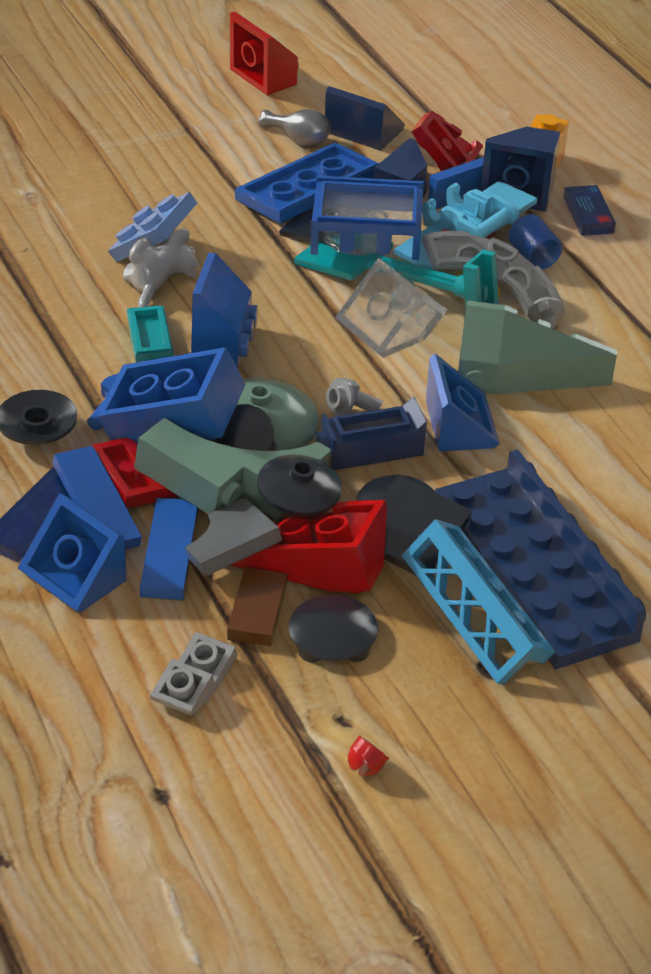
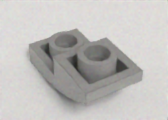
M195 632L179 661L171 659L150 694L151 700L193 716L214 693L237 658L236 647Z

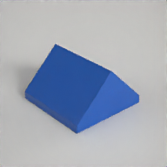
M436 353L429 358L426 404L438 452L493 449L500 443L486 394Z
M59 493L18 569L75 611L82 612L127 581L124 536L67 496Z

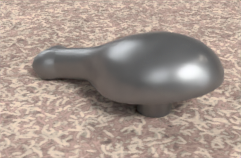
M302 109L289 115H275L270 110H263L258 119L259 126L263 128L270 126L281 128L293 142L301 146L320 144L326 140L331 131L329 119L321 112L313 109Z

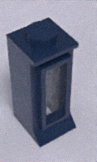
M415 397L411 398L403 406L333 418H327L326 414H323L321 432H316V442L331 449L328 464L333 470L424 456L427 421Z

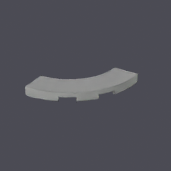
M441 231L424 234L422 237V243L432 269L436 271L463 270V266L483 249L496 252L497 281L518 301L526 317H528L530 305L540 298L555 297L561 300L556 288L539 266L535 267L518 253L519 250L493 237L490 240L480 236L469 235V232Z

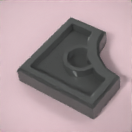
M244 497L231 503L229 506L226 505L209 513L210 524L208 530L199 539L187 545L185 549L189 560L204 576H208L279 543L282 537L279 527Z

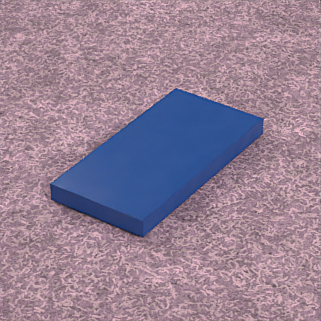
M335 142L235 189V200L281 224L312 209L315 200L317 176L374 179V168L379 163Z

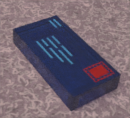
M598 185L564 188V200L582 236L612 234L615 232L616 222Z

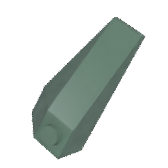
M467 301L458 372L484 393L505 394L612 385L617 350L576 333L566 335L551 329V323L541 319L537 323L519 316L518 310L506 305Z

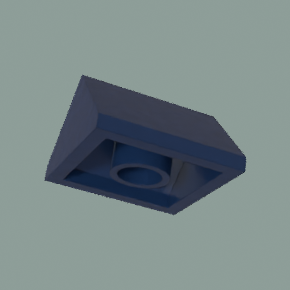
M328 86L326 89L325 116L331 124V135L381 151L403 131L405 124L386 104Z

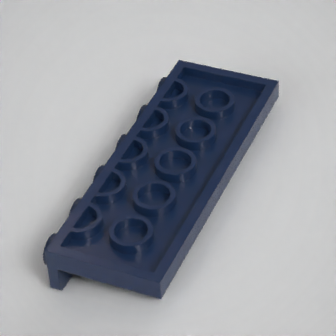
M518 449L509 452L506 469L435 489L434 492L472 510V518L464 528L463 533L556 652L548 660L555 670L640 642L644 621L646 620V610L643 602L632 594L622 581L620 573L609 565L601 555L597 544L586 536L579 527L574 515L566 511L557 499L554 490L547 487L537 474L534 465L528 462Z

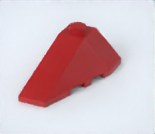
M344 501L337 503L332 508V512L314 516L293 515V517L287 518L282 522L274 523L279 527L282 537L279 543L242 559L231 566L242 569L247 567L287 573L288 581L329 592L348 591L349 593L357 594L370 591L384 567L387 518L386 501Z

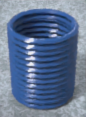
M534 214L524 215L515 221L509 230L508 238L510 243L519 250L520 255L530 261L535 267L539 266L541 270L546 269L559 259L562 253L561 241H559L539 216Z

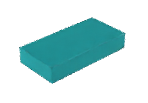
M164 306L127 309V322L135 363L174 356Z

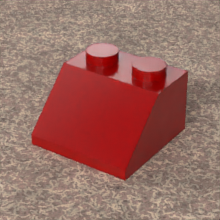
M237 12L230 13V70L267 96L297 85L298 56Z

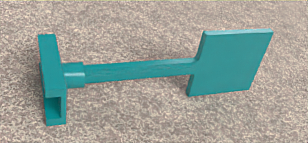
M355 233L354 250L351 253H343L340 247L319 243L318 255L310 254V245L294 257L296 265L351 281L366 269L372 268L383 273L454 292L455 296L465 299V307L467 301L499 304L496 252L484 249L463 266V275L458 277L384 257V255H380L376 251L377 237L362 233Z

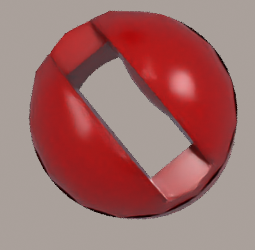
M360 735L351 745L347 754L350 769L352 771L359 769L358 774L361 777L376 775L390 758Z

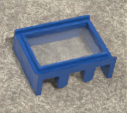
M317 176L311 220L310 254L318 255L320 231L340 232V250L343 253H351L354 250L355 233L377 234L376 251L380 255L390 253L391 235L413 236L412 260H419L424 181Z

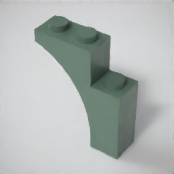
M163 418L139 437L134 468L207 514L226 505L229 506L239 498L246 497L255 507L279 521L286 513L268 504L258 490L257 480L261 468L268 461L276 457L292 454L310 456L328 465L331 449L319 442L281 451H257L234 448L201 438Z

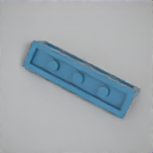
M435 519L401 555L497 684L504 685L528 660L544 664L556 652L459 526ZM432 543L439 550L437 569H427L419 559L421 554ZM448 575H458L462 580L461 600H450L447 596ZM472 595L475 597L477 601L472 600ZM471 607H482L487 613L485 632H474L471 628ZM496 639H507L516 651L502 667L494 658Z

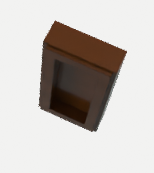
M244 568L227 628V640L267 646L272 645L287 586V573Z

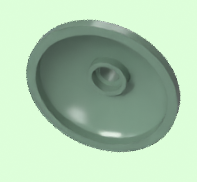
M251 377L243 379L246 385L237 405L250 404L261 408L271 418L275 431L276 451L304 447L314 439L318 430L319 414L315 403L305 392L288 382L274 378Z

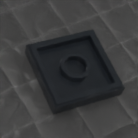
M398 474L381 499L385 500L387 505L384 559L416 576L401 555L435 519L459 526L463 531L472 518V510ZM432 543L419 557L427 569H437L439 550Z

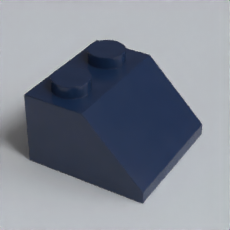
M526 126L487 138L480 191H484L498 181L504 182L537 198V203L529 209L546 212L553 191L560 132Z

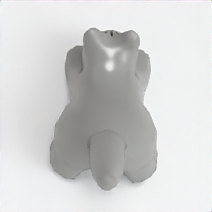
M186 228L172 232L165 241L161 242L160 246L155 247L148 238H142L130 249L129 259L131 263L127 264L123 271V279L126 283L132 284L137 292H142L138 300V307H148L156 290L173 274L182 273L189 278L196 277L194 267H198L199 262L195 257L194 248L185 244L190 236Z

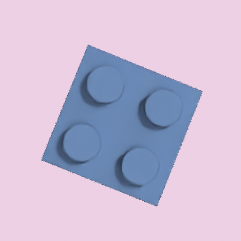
M190 192L177 198L172 194L159 202L154 209H151L150 206L144 207L132 217L134 220L133 224L126 226L116 234L115 237L118 240L108 252L115 262L129 257L132 246L142 238H148L153 246L165 241L197 205L196 200Z

